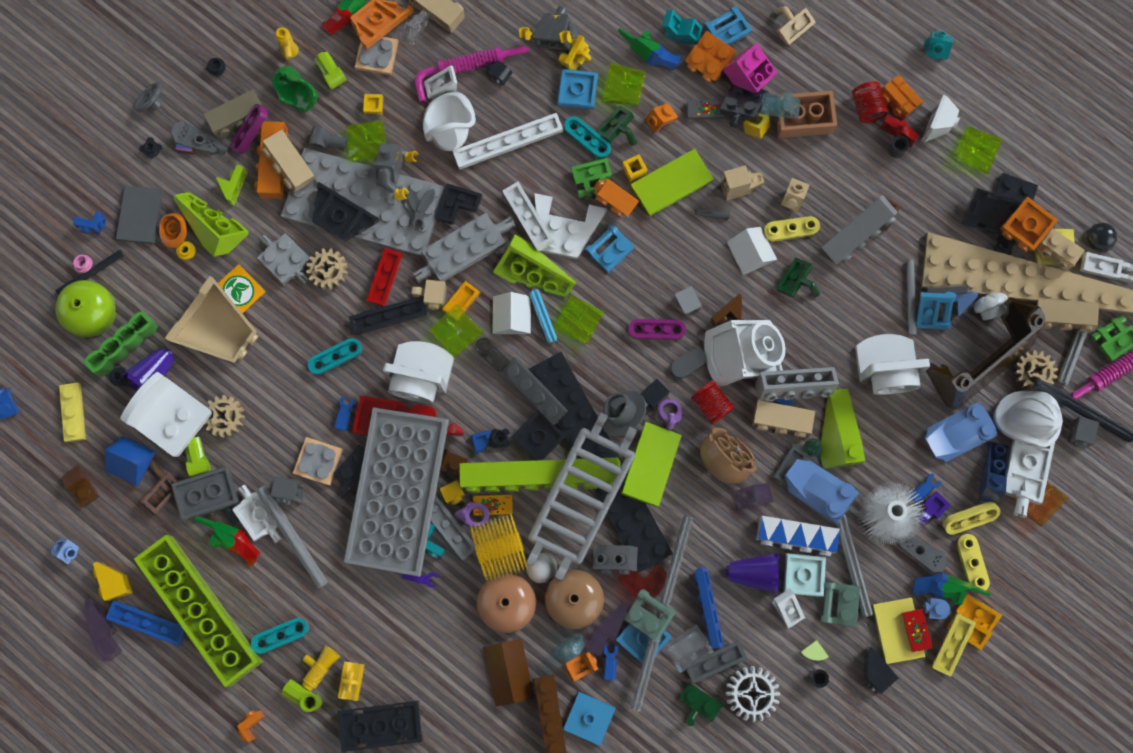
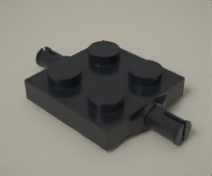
M732 84L720 107V114L732 117L729 126L732 128L737 127L739 120L755 122L768 97V90L760 89L757 93H753Z
M360 444L333 473L344 485L337 493L341 499L349 491L357 493L365 449Z

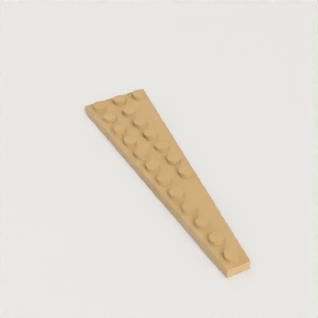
M928 232L926 234L921 288L926 289V286L965 284L967 292L977 291L978 295L981 296L1001 292L1008 299L1012 297L1029 302H1037L1039 298L1099 303V310L1133 314V290Z

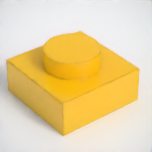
M364 94V114L383 115V94Z

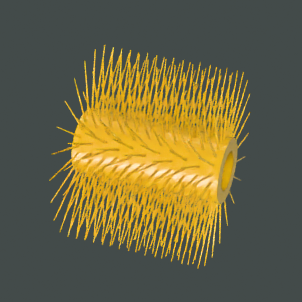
M511 513L512 525L508 516L506 517L508 527L504 516L502 517L504 527L500 518L498 519L499 525L494 518L497 529H495L493 522H490L493 535L488 523L489 534L485 524L483 525L484 532L482 527H479L480 535L476 527H474L475 533L473 532L474 529L470 527L472 538H474L475 551L485 578L487 577L486 571H488L490 577L492 576L491 574L495 577V570L499 578L500 571L504 577L502 567H504L508 576L506 563L509 571L512 573L510 566L512 565L515 572L516 568L513 560H515L518 570L520 569L518 564L520 562L524 571L521 558H523L528 570L523 543Z

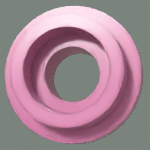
M78 255L73 261L74 269L79 273L89 271L93 264L92 259L87 255Z

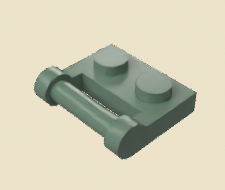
M824 582V609L820 622L857 626L860 586ZM833 589L839 590L837 617H831Z
M642 589L624 620L653 640L658 641L673 618L675 610L671 607H666L651 597L649 592ZM646 602L663 614L662 619L642 607Z

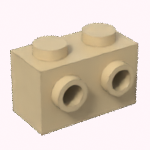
M1053 228L1035 249L1065 271L1072 268L1085 251Z

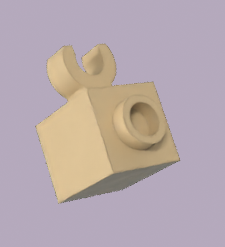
M426 280L425 288L412 287L411 294L413 297H424L423 302L428 309L439 310V308H443L445 305L447 286L444 281Z

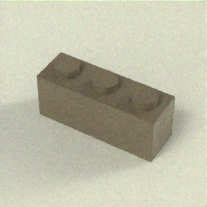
M252 89L204 113V116L216 138H224L230 135L231 132L239 130L255 104H262L256 92Z

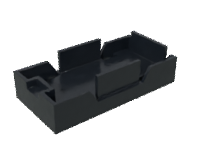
M975 187L961 223L993 234L1002 235L1003 231L1000 228L1022 202ZM988 194L997 196L996 200L988 198ZM977 223L984 224L986 227H978Z
M420 700L338 711L341 752L424 741L420 717ZM396 705H403L404 707L403 709L394 710ZM363 710L364 714L354 715V711ZM407 737V741L398 742L397 740L398 738ZM367 743L366 747H357V744Z

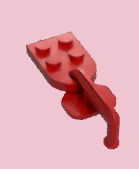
M360 395L352 433L368 436L373 408L437 417V412L428 405L416 404L409 408L399 401ZM451 423L447 428L446 435L461 437L464 435V430L457 423Z

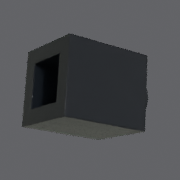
M656 378L640 394L645 399L646 409L650 408L653 411L669 396L670 391Z

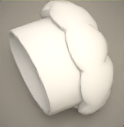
M1001 292L991 293L980 298L975 303L974 311L975 313H980L983 320L999 317L1006 313L1007 306L1004 305V302L1008 298Z

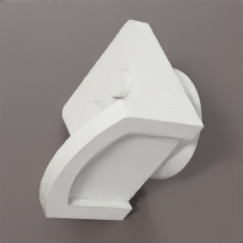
M731 320L706 331L704 340L706 364L712 379L717 382L716 385L725 386L743 378H758L760 372L783 371L781 362L785 356V343L781 333L770 320Z
M895 334L876 335L865 339L855 347L860 383L872 381L873 394L888 395L917 390L921 387L919 375L930 367L929 359L916 360L914 342L905 336Z
M411 341L399 344L394 363H385L383 372L390 381L388 393L414 402L433 404L436 391L446 394L454 357L445 349L428 342Z
M156 372L135 393L120 419L136 428L170 455L179 457L212 415V411L168 378Z

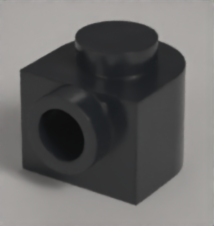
M497 60L495 64H491L488 67L486 73L489 74L490 80L495 85L500 86L506 84L513 72L508 66Z

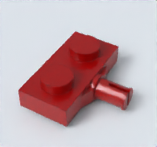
M888 115L880 128L894 137L904 136L909 141V147L911 148L919 135L916 134L914 129L907 127L908 122L905 123L906 120L900 122L897 118Z

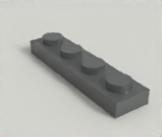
M513 357L502 370L552 425H556L567 413L568 410L517 357Z

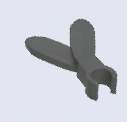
M408 189L407 198L415 212L413 227L416 229V223L421 222V228L424 229L423 213L433 202L435 190L427 191L420 201L416 192Z

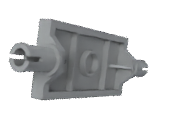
M487 213L479 216L421 250L428 263L425 267L413 272L414 277L418 283L432 275H436L439 281H446L504 247L506 243L502 238V234L516 227L514 221L509 216L500 223L493 224Z

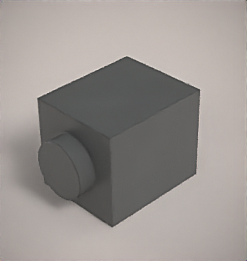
M1083 417L1074 419L1068 442L1074 443L1075 447L1083 449L1094 445L1099 422Z

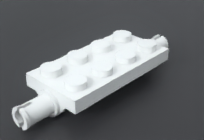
M1013 439L1008 461L1005 495L1017 499L1013 513L1015 516L1019 514V517L1026 518L1029 502L1038 505L1043 503L1055 442L1048 447L1042 448Z

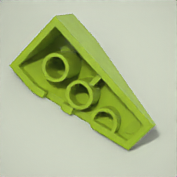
M186 192L173 196V199L202 246L214 257L230 253L248 236L249 231L233 218L229 220L222 215V211H215L207 207V202L192 193Z
M514 235L493 273L508 282L527 284L526 287L533 288V286L542 288L545 292L564 297L568 296L576 284V281L543 253L538 252L531 243L517 235Z
M848 388L835 390L833 395L827 397L819 449L823 469L857 465L865 462L862 440Z

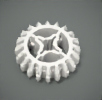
M751 666L748 673L747 668L743 667L742 671L744 674L742 675L739 671H736L735 673L738 678L730 677L734 684L726 685L728 688H732V692H725L728 696L732 695V698L728 699L727 703L734 702L730 709L734 711L738 708L739 710L736 713L738 717L744 713L743 720L747 721L749 715H751V721L755 722L757 715L759 720L762 721V713L770 717L768 709L776 710L772 703L779 704V701L774 699V696H780V692H774V689H777L779 685L771 684L775 681V677L767 679L770 674L769 671L762 675L763 669L761 667L755 673V667ZM749 677L750 681L748 682L747 689L737 691L740 683ZM756 677L766 684L768 691H761L757 687ZM751 688H754V691L763 694L757 695V697L754 696L755 699L752 700L751 696L743 693H748L751 691ZM737 697L747 698L750 711L741 706ZM768 697L766 704L759 710H756L758 700Z

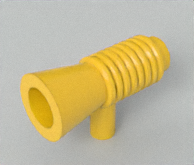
M278 28L275 32V38L280 46L281 54L286 60H291L298 54L299 48L293 42L288 29Z
M324 645L317 662L309 655H306L303 658V662L311 667V669L303 678L302 686L309 691L317 688L326 672H328V669L341 656L326 645Z

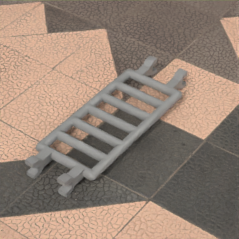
M600 412L592 431L586 428L580 430L528 535V539L535 543L526 563L534 566L544 547L564 557L555 575L560 580H563L571 561L576 564L582 563L635 458V453L628 450L637 430L629 427L621 445L600 436L599 433L608 415ZM585 438L625 456L626 458L621 468L582 449L581 446ZM578 455L616 474L617 476L613 484L610 485L572 466L576 456ZM568 473L608 492L604 502L602 503L564 484ZM559 491L598 509L599 511L595 519L592 520L556 502L555 499ZM552 508L589 526L590 529L586 537L547 519L546 517L550 509ZM542 525L581 544L577 555L537 536Z

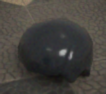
M1108 223L1094 224L1087 232V240L1092 249H1098L1101 253L1112 250L1116 245L1117 231Z

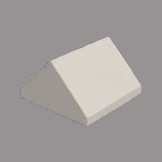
M761 227L747 228L727 241L742 275L777 261Z
M514 292L493 296L492 333L531 334V297Z

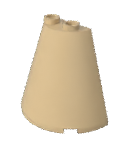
M209 276L200 288L199 294L181 319L175 323L165 339L235 363L237 359L240 361L247 353L245 350L247 345H253L259 336L256 335L257 331L216 280Z

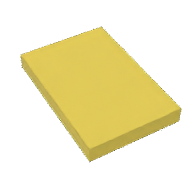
M912 597L873 604V612L886 664L925 657L924 650L911 651L902 617L903 612L915 610Z

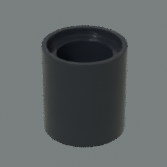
M897 136L893 139L888 148V153L891 157L900 158L904 155L909 147L907 138ZM895 145H900L902 150L897 149Z
M814 669L808 674V681L813 687L823 688L829 683V675L822 669ZM818 672L823 676V681L820 684H816L814 681V676Z

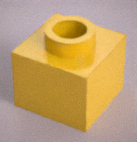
M759 113L755 122L745 120L743 123L745 134L761 139L770 128L769 116Z
M640 154L622 163L630 183L647 175L648 170ZM632 169H637L638 171L632 173L631 170H632Z
M458 480L440 488L447 504L456 505L463 501L462 497H465Z

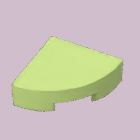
M817 640L800 652L804 657L816 661L829 657Z

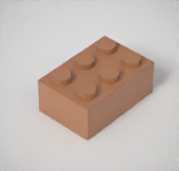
M833 91L777 95L775 99L774 109L778 138L834 133L837 127Z

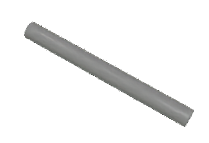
M909 260L906 261L909 335L913 336L917 335L914 261Z

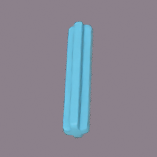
M533 290L529 294L548 343H553L557 341V337L539 290Z

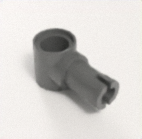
M313 126L308 145L320 150L329 146L346 149L347 138L332 135L327 128Z

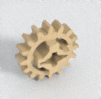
M322 249L321 254L316 251L315 258L310 256L312 263L306 264L310 268L306 271L308 275H311L309 280L314 282L316 287L321 284L322 290H325L326 286L332 290L334 284L339 287L338 282L345 281L343 275H348V272L344 270L348 268L347 263H344V256L340 257L341 254L338 251L334 254L332 249L329 252ZM317 276H323L325 280H321Z
M1033 350L1031 353L1026 352L1023 354L1024 357H1019L1018 361L1020 363L1014 365L1018 369L1014 372V375L1019 376L1016 382L1021 381V388L1028 386V390L1034 389V383L1031 381L1035 382L1036 379H1042L1053 385L1054 382L1052 380L1058 377L1054 374V372L1058 371V368H1053L1052 366L1056 362L1049 361L1050 355L1044 357L1043 351L1039 352L1038 355L1036 350ZM1041 369L1038 373L1030 374L1033 370Z
M223 395L222 400H220L216 396L215 402L208 401L210 406L207 408L212 411L213 418L211 415L204 425H209L206 430L212 431L214 436H217L219 433L220 437L224 438L225 433H227L231 437L233 430L237 433L239 432L238 425L243 426L240 420L245 419V416L241 415L245 410L239 407L240 402H234L235 399L233 397L227 399V396ZM228 404L225 407H219L220 405ZM219 411L225 414V417L228 420V422L222 419V416L219 413ZM222 425L228 426L227 428L220 429Z

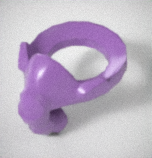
M664 400L659 404L657 418L664 423L668 430H672L674 425L682 419V407L675 400ZM664 405H675L678 410L677 413H668L666 415L663 412Z
M469 502L465 505V508L455 512L454 517L470 527H482V524H486L489 520V510L483 504ZM474 509H480L485 517L483 521L476 523L470 519V512Z

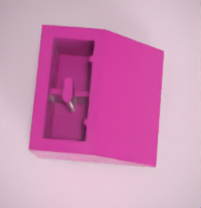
M758 43L744 49L723 68L734 85L753 93H757L777 74V71Z

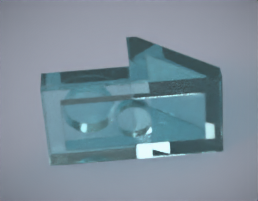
M784 91L783 96L763 94L762 115L799 118L800 99L787 91Z

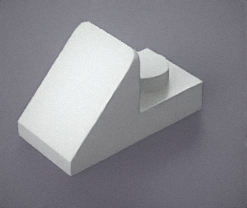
M453 66L447 67L424 81L429 99H434L445 92H456L457 80Z
M791 589L774 598L772 604L788 628L805 618Z

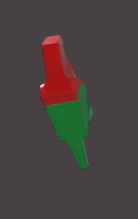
M343 0L336 8L334 14L326 22L323 21L322 28L327 33L333 35L343 26L351 25L350 17L360 10L367 0Z
M198 516L194 518L195 521L214 529L209 545L214 546V548L223 547L230 553L240 555L247 562L246 565L248 566L253 565L258 560L260 552L247 538L245 531L218 521L214 522Z

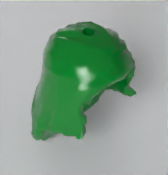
M283 66L276 70L272 78V84L278 94L279 101L292 105L301 113L312 110L318 98L313 85L305 81L296 69L291 66Z

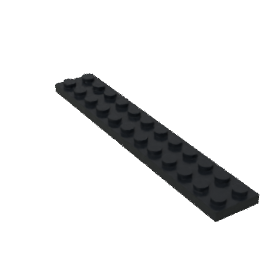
M561 351L529 368V371L568 410L557 424L561 432L566 435L565 439L570 448H572L580 430L586 428L592 431L598 416ZM602 427L599 435L610 440ZM585 438L581 446L582 449L600 458H619L621 468L623 462L617 452ZM578 455L576 456V459H584ZM626 474L606 514L623 545L638 547L637 571L639 573L669 557L673 552L646 503L621 494L627 477ZM598 487L593 489L599 501L603 503L608 492Z

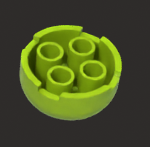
M89 280L76 281L66 286L58 295L55 304L56 317L60 325L76 337L89 338L100 336L112 326L116 318L115 299L109 290L97 282Z

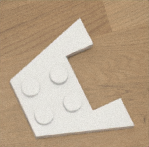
M534 193L536 212L554 240L553 244L540 252L578 259L607 212V208L589 205L585 222L549 215L553 197Z

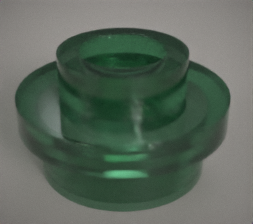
M809 439L804 443L803 449L809 456L818 457L822 453V444L817 439Z

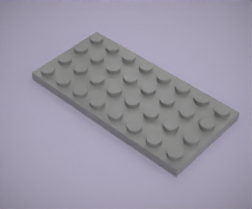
M304 148L301 157L314 174V181L295 193L292 188L290 189L281 214L283 219L322 229L312 222L315 210L314 202L317 195V183L319 181L380 219L379 223L353 238L425 257L421 250L429 245L436 223L435 216L445 186L399 175L397 188L412 189L416 192L420 201L427 191L435 190L433 202L423 213L424 229L421 228V222L416 223V229H414L413 220L415 219V212L408 198L397 201L394 197V192L391 193L386 188L377 186L375 167Z
M373 408L344 563L421 576L449 423L448 419Z

